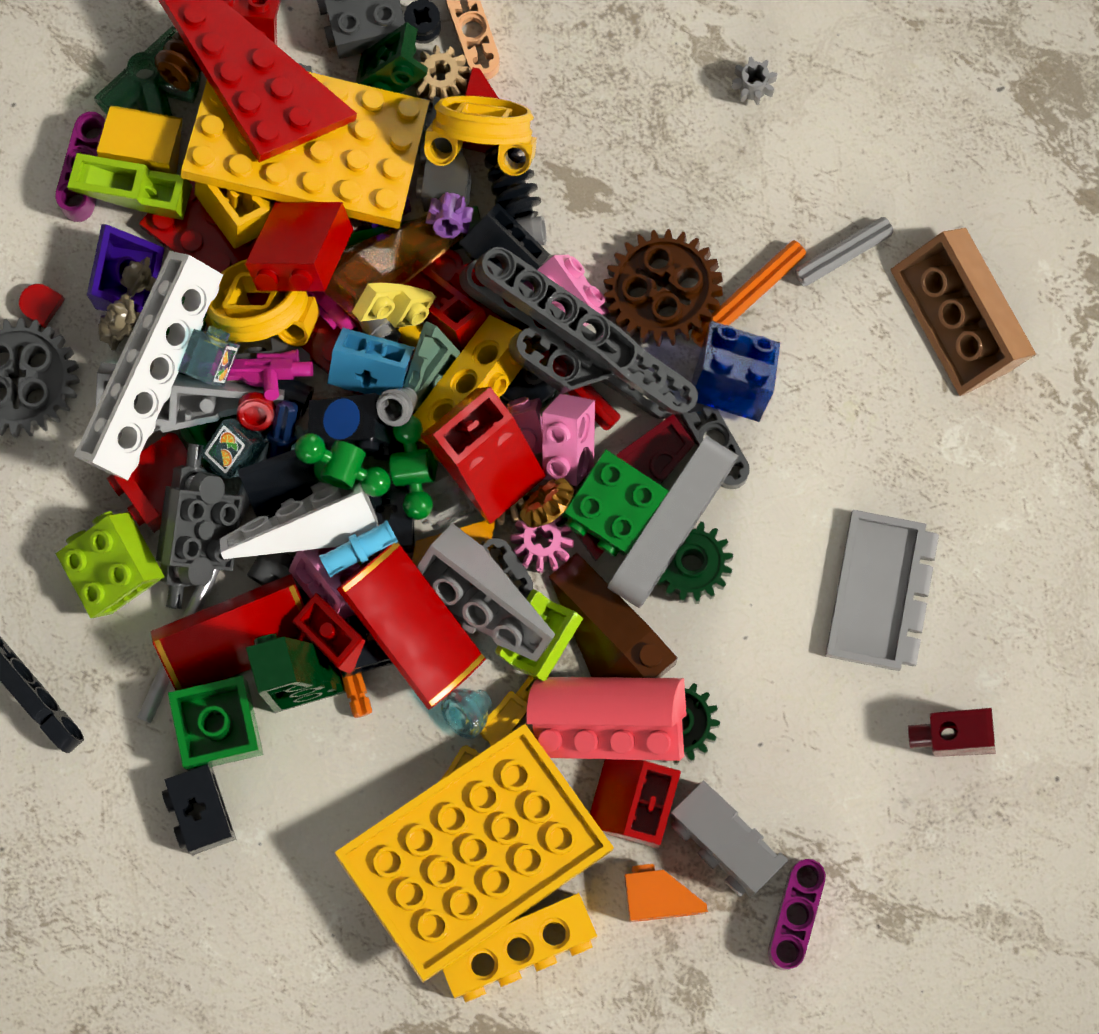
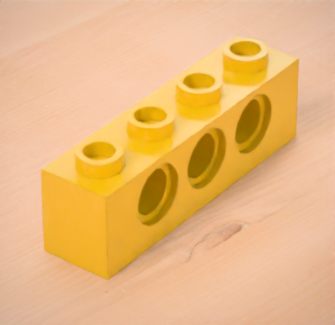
M491 315L487 317L413 416L417 417L422 423L423 433L476 388L491 387L499 398L506 392L510 383L523 368L511 358L509 353L511 338L522 330ZM529 340L524 341L527 345L526 353L529 354L535 351L532 349V344ZM422 438L416 442L417 450L429 448ZM433 453L434 459L439 461V459Z
M578 893L508 923L442 970L455 999L463 997L466 1003L487 994L484 987L498 981L500 987L522 979L519 971L534 965L536 972L558 963L556 955L569 950L571 955L575 956L593 948L591 940L596 939L597 934L582 898ZM550 924H559L565 930V939L559 945H550L543 938V931ZM515 939H523L530 946L528 957L522 961H515L508 955V946ZM480 954H487L494 960V969L487 976H478L472 969L473 960Z

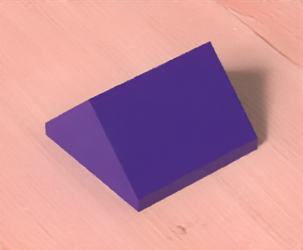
M102 224L87 296L94 308L107 311V307L110 304L119 300L123 294H126L127 288L120 283L124 268L129 266L130 261L140 262L144 258L149 257L151 276L157 279L165 248L110 225ZM144 289L130 298L134 301L136 312L142 311L150 294L149 291Z

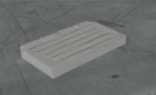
M852 510L825 657L900 671L902 664L908 666L917 665L921 640L908 637L907 632L922 633L927 603L913 600L914 595L920 597L929 596L933 567L920 564V559L935 561L939 534L925 531V523Z

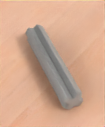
M881 217L808 260L795 270L798 281L802 286H808L892 236L894 231L892 225L886 217Z

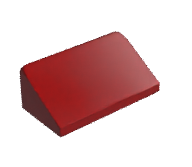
M315 593L291 622L338 669L350 674L356 666L366 640L318 593Z

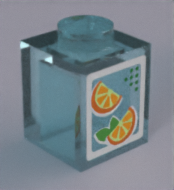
M209 326L207 331L194 329L178 371L210 385L224 387L240 345L229 341L230 333L219 328Z
M237 418L223 420L200 455L210 463L211 470L218 476L226 479L240 477L238 469L254 464L269 441L259 431H251L244 428Z

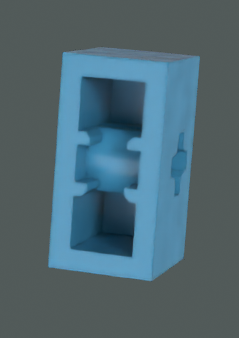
M342 328L333 348L327 384L341 387L348 391L363 394L377 393L379 395L386 390L403 388L415 347Z

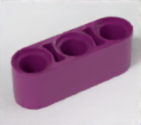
M86 112L77 118L56 189L55 198L57 204L67 219L73 222L87 220L92 215L97 201L96 198L67 188L76 153L98 156L97 148L106 120L101 114L96 112ZM91 129H102L100 135L96 138H86L87 132ZM75 195L83 196V200L79 205L74 207L67 206V202L71 197Z
M813 859L799 861L791 868L787 877L768 947L770 962L780 970H790L800 965L807 951L826 878L823 866ZM809 867L816 873L817 881L814 887L805 888L798 883L797 872L800 868ZM792 904H799L806 911V921L800 926L790 923L787 919V909ZM787 941L795 946L797 954L792 963H784L777 957L776 948L780 942Z

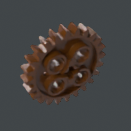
M667 229L664 238H659L656 231L652 230L651 240L646 241L639 234L637 235L639 245L634 247L628 242L624 243L627 254L615 253L614 257L618 266H607L608 274L613 277L604 279L605 289L610 290L604 294L606 303L611 304L608 307L611 317L618 316L615 321L620 328L628 325L626 331L630 337L640 332L642 344H645L649 337L652 336L657 347H660L663 337H668L671 345L675 346L676 336L680 334L688 342L690 341L689 330L694 329L701 334L703 330L700 321L712 323L713 317L709 310L720 309V303L716 297L723 296V288L717 284L723 282L721 272H715L719 268L717 259L708 260L711 256L709 247L699 250L700 243L698 238L693 239L687 244L686 234L683 231L677 239H673L670 229ZM664 259L668 261L667 265L663 268L655 269L651 267L655 260ZM641 270L648 275V277L642 274H637V271ZM687 278H694L698 281L691 288H684L680 285ZM656 284L661 287L659 291H657ZM668 284L670 285V290L665 288ZM635 288H644L647 290L646 293L640 297H632L629 295L630 292ZM679 298L681 300L691 303L689 305H684L680 302ZM665 307L676 309V312L669 317L659 315L660 310Z

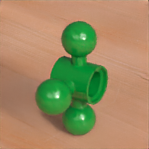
M412 415L410 420L404 425L393 426V435L398 442L403 444L404 451L391 454L390 473L396 487L409 485V493L403 500V509L406 515L414 520H422L428 517L433 509L432 498L427 492L423 491L422 483L435 481L438 461L434 459L430 448L417 450L416 442L421 438L423 426L420 420Z
M313 433L304 434L296 441V456L304 463L314 464V474L320 482L341 489L351 490L355 480H358L363 491L371 497L382 496L389 490L391 480L386 470L380 467H370L368 469L361 467L366 453L359 447L336 440L329 451L326 449L323 439Z

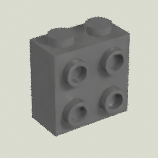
M317 0L320 15L328 14L330 25L324 27L329 48L336 47L339 59L363 53L405 23L400 0Z

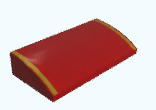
M394 543L371 555L368 558L369 561L355 570L337 590L429 710L464 682L486 658L401 545Z
M292 574L150 631L152 643L175 691L225 680L251 669L246 647L255 645L254 639L258 637L276 634L277 638L285 636L309 643L312 642L291 622L305 606Z

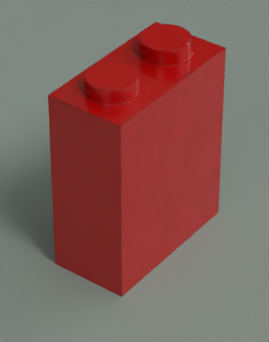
M343 202L274 203L245 263L257 291H326L353 232Z

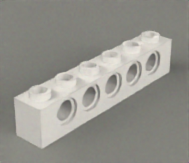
M169 251L74 454L75 457L108 474L126 480L129 479L131 473L139 464L140 454L147 438L151 436L155 429V421L161 408L171 395V387L179 370L186 363L187 352L194 337L203 326V318L211 301L218 294L223 274L190 255ZM185 293V301L182 304V297ZM170 327L169 335L166 338V331ZM154 360V367L150 372V365ZM138 395V401L134 407V399ZM122 429V436L118 441V434Z

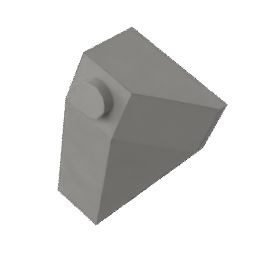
M453 523L430 545L418 564L417 568L456 620L463 624L462 628L472 634L476 630L493 637L495 644L535 662L556 635L484 547Z

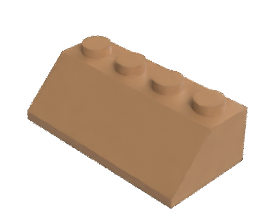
M966 228L941 232L890 269L959 396L965 395L1011 372L1036 355Z

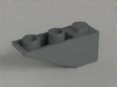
M434 97L433 109L427 110L425 132L436 117L434 105L440 100V97ZM435 139V145L439 151L443 153L452 152V145L447 139ZM422 143L420 162L421 165H425L424 177L418 176L416 198H421L424 212H428L432 198L439 200L445 192L455 193L461 197L464 196L466 207H469L472 180L469 165L462 149L450 164L438 166L427 159L424 152V143Z

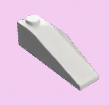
M355 480L351 490L318 482L311 486L312 495L301 501H295L290 498L281 503L282 507L277 510L275 516L271 518L259 516L220 538V552L223 559L339 547L350 541L349 536L356 534L358 537L379 526L377 516L369 496L361 487L360 481Z

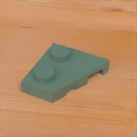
M428 321L423 325L403 388L409 387L413 389L418 396V402L413 413L418 410L461 353L436 325Z

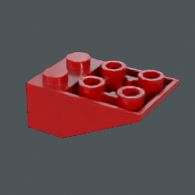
M491 387L476 388L420 435L488 524L493 523L546 477L514 417Z

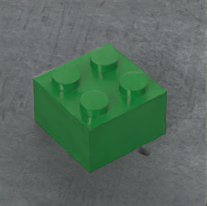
M243 675L168 692L182 765L187 771L206 764L214 767L263 755L249 684Z

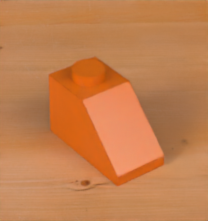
M654 864L632 866V873L625 874L624 876L630 923L700 915L708 912L707 904L665 870L655 871Z

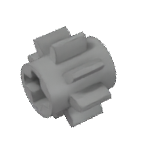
M749 57L748 64L745 67L736 65L734 73L739 78L732 80L731 87L735 90L740 89L741 102L749 99L754 100L756 105H759L760 98L764 94L769 97L773 96L774 88L770 84L776 82L777 73H769L767 68L768 60L761 63ZM755 78L760 79V81H755L753 84L748 82V80L753 81Z

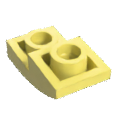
M368 283L352 313L360 322L386 318L394 328L420 325L427 318L429 308L436 296L431 291L409 285Z

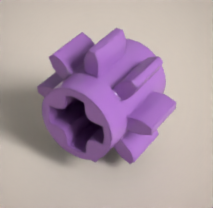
M445 192L439 200L437 198L431 199L426 223L434 224L433 228L436 235L454 239L460 232L468 233L473 208L466 207L464 196L461 197L455 193Z

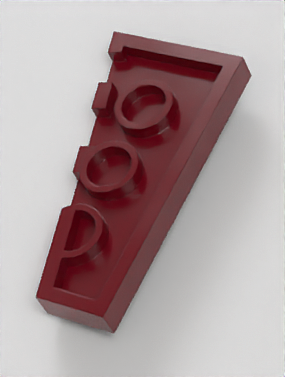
M672 414L617 453L616 456L660 485L695 443L676 416ZM583 480L577 486H573V495L575 494ZM575 532L592 558L597 561L604 552L597 546L599 540L586 532L584 537Z

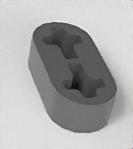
M500 538L483 541L480 545L489 554V546L491 549L499 548L501 550L498 560L503 566V572L507 573L512 580H521L522 585L518 589L527 598L531 590H533V582L511 546Z

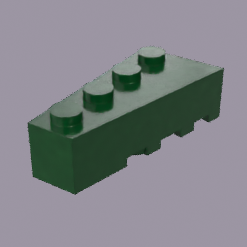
M268 634L254 639L255 645L246 647L258 693L275 713L346 693L340 670L313 643L285 636L277 638L276 634Z

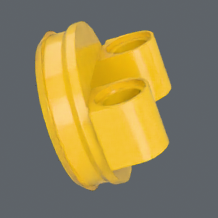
M450 96L440 99L434 105L436 117L426 130L424 143L425 155L431 163L438 166L450 164L460 152L463 141L499 145L498 164L501 170L508 175L519 176L528 170L535 157L537 137H532L530 124L534 116L527 107L512 101L483 96ZM435 139H447L452 145V152L443 153L436 148ZM508 149H521L525 154L526 161L522 163L513 162L508 156Z
M247 259L221 272L223 277L219 284L218 294L211 301L205 318L210 334L217 341L224 344H236L237 342L260 341L278 335L283 342L292 346H303L308 342L320 315L315 297H308L307 291H257L245 264ZM247 293H270L265 305H251L247 297Z

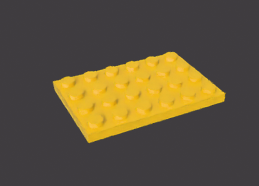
M309 72L357 113L356 121L259 163L208 80L206 81L181 169L182 179L280 202H343L349 218L396 229L400 228L430 100Z
M523 724L335 851V856L422 983H424L612 852L614 847L528 726Z

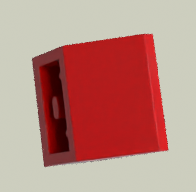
M605 759L590 815L604 834L659 849L681 771L645 760Z

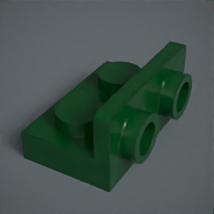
M406 22L361 53L356 83L401 93L425 77L428 68L413 58L416 53L415 42L418 29Z

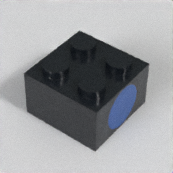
M370 393L309 400L308 433L320 436L327 450L330 451L334 441L339 440L359 447L366 453V456H374L375 459L390 460L392 453L404 451L403 444L398 442L393 435V426L387 425L378 416L376 403L380 396L379 394Z

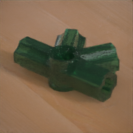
M173 25L144 52L134 54L129 59L127 67L94 97L95 102L106 115L111 105L132 109L137 104V108L140 111L173 116L168 97L194 104L200 89L202 73L199 72V78L195 82H190L191 87L187 92H182L168 84L162 78L155 65V56L160 50H163L164 45L169 40H172V36L177 31ZM143 69H149L154 72L152 76L145 79L136 76Z

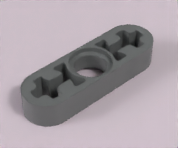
M696 389L698 392L697 404L702 402L705 404L702 408V415L706 422L711 417L715 421L707 422L697 430L695 426H699L701 420L696 412H686L680 414L698 447L703 441L705 433L710 430H718L724 435L725 443L723 446L727 449L731 448L739 456L733 467L739 465L742 469L739 470L738 479H734L729 475L721 486L727 489L740 488L745 484L749 475L748 461L709 394L703 390ZM682 396L681 403H686L687 400Z

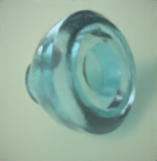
M458 688L441 701V711L444 720L457 735L466 739H473L486 726L488 710L492 707V701L485 691Z

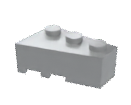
M704 780L670 814V817L674 820L670 825L672 829L686 842L692 838L701 848L697 852L698 855L712 869L718 865L728 875L724 880L726 884L740 897L746 893L751 898L789 861L781 852L777 855L762 840L764 837L755 828L752 830L738 816V812Z

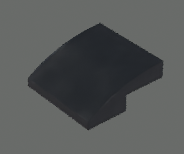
M295 449L238 469L240 479L257 517L268 516V511L270 510L273 512L277 511L282 507L281 503L290 498L295 500L302 495L305 497L312 495L311 486L320 482L314 474V464H307L299 460Z

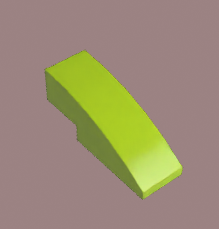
M76 153L67 188L115 205L184 220L192 185L188 180L182 179L181 175L149 170L144 164Z

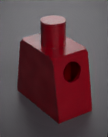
M992 708L930 713V724L908 725L910 748L932 747L934 757L996 754ZM953 728L958 733L954 739L944 740L941 737L943 730Z

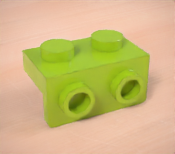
M533 589L526 599L556 635L536 662L499 645L495 649V653L513 668L538 680L545 681L583 620V617L569 608L550 601L541 592Z

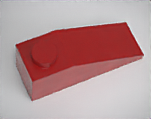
M415 257L387 278L388 283L421 288L431 291L436 296L429 308V314L423 322L428 321L436 325L460 352H462L487 319L484 309Z

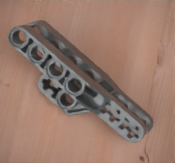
M503 247L492 248L461 271L459 283L466 294L508 323L522 330L510 340L509 353L511 358L563 394L602 382L657 419H666L672 414L686 413L696 406L698 392L689 380L645 351L619 326ZM495 258L499 260L502 264L503 269H501L488 259ZM473 269L475 270V275L477 279L485 287L478 286L473 282L471 277ZM520 280L529 281L533 285L534 291L521 283ZM503 299L511 303L515 308L508 307ZM552 301L561 303L564 306L565 312L553 305ZM533 319L544 326L545 329L537 327ZM583 324H591L595 328L596 334L589 330L587 327H585ZM531 339L533 341L531 347L535 351L528 354L525 352L527 345L524 341ZM564 341H566L567 343H569L570 345H572V346H573L574 348H576V349H575V350L569 349V348L565 345ZM550 351L546 356L542 355V353ZM555 358L562 359L567 365V373L564 377L558 376L553 370ZM652 367L654 372L650 371L649 368ZM681 388L685 391L683 397L687 400L686 403H681L682 397L678 391Z

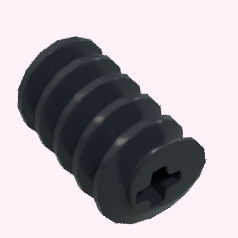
M499 145L488 149L485 152L484 164L489 169L487 173L488 180L493 183L491 191L496 196L494 203L498 202L514 219L532 213L536 217L538 212L533 211V207L541 203V198L530 197L529 194L538 190V186L536 183H526V180L534 176V170L528 169L519 176L508 175L501 170L498 164ZM508 149V156L513 162L522 163L526 161L525 156H519L523 152L521 149Z

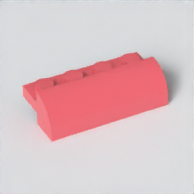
M548 677L545 681L536 679L530 689L527 702V724L533 725V735L550 758L680 761L684 758L682 719L687 716L684 678Z

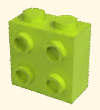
M108 511L92 520L93 527L66 539L67 545L55 553L91 619L113 614L165 577L129 512L113 514L112 511Z

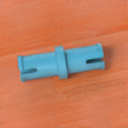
M386 520L384 523L358 537L356 534L349 536L350 541L325 554L319 555V558L331 578L359 561L362 564L368 562L369 556L394 543H398V540Z

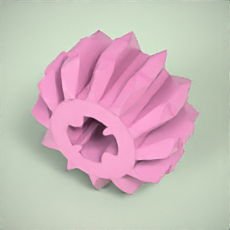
M562 515L547 525L534 528L527 527L523 521H516L515 527L521 533L512 534L510 540L512 543L519 545L513 550L517 557L526 555L522 562L525 569L530 567L533 561H536L537 573H543V563L546 562L549 563L552 571H556L558 564L555 557L565 562L569 560V554L564 549L573 548L574 540L565 537L572 532L570 528L566 525L558 527L561 524ZM542 534L544 538L551 537L548 540L549 546L543 548L541 544L534 545L533 543H536V535Z

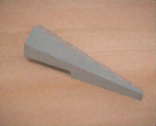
M102 362L98 369L96 407L116 364ZM177 374L171 387V395L161 408L155 421L156 426L153 432H169L216 422L219 418L236 415L238 402L244 395L251 392L264 394L263 387L250 386L248 384L229 381L220 383L214 382V379ZM279 389V397L273 400L275 406L281 400H284L285 390ZM138 395L134 399V407L137 404ZM122 429L120 430V432H119V434H118V440H119V439L121 438V436H122Z

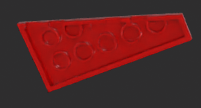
M158 0L259 163L356 121L357 113L225 1Z

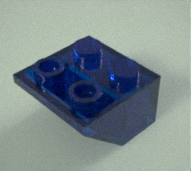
M710 321L692 378V384L698 392L697 403L760 422L774 393L780 342L736 329L730 325Z

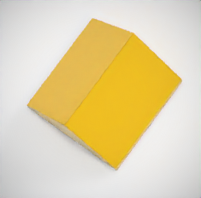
M111 105L97 148L98 157L144 164L149 170L177 175L183 118Z

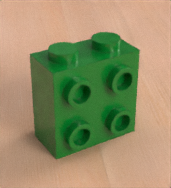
M605 449L573 495L569 506L561 515L568 519L565 525L577 534L584 537L586 532L597 538L599 540L597 546L613 557H616L618 553L625 556L630 552L669 490Z

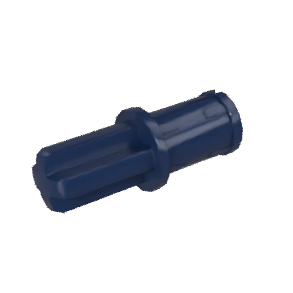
M281 400L276 405L272 429L267 432L266 436L269 441L266 459L291 451L292 445L296 443L297 437L294 434L298 412L296 403Z

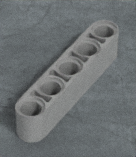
M708 436L704 438L616 571L607 587L608 589L636 607L641 608L730 473L739 457L737 454Z

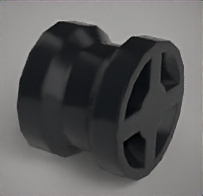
M416 0L407 6L404 12L405 23L407 22L418 29L416 42L427 44L434 41L441 31L440 12L437 6L428 0ZM425 15H426V17H425V18H422V19L416 18V17H421V16H425Z

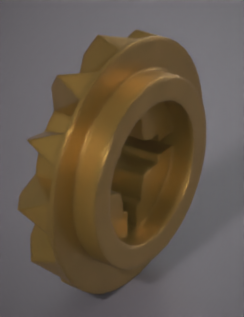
M564 478L551 479L546 485H539L538 490L530 493V498L523 502L521 506L522 510L519 516L525 525L534 528L547 525L556 520L569 506L574 493L573 486Z

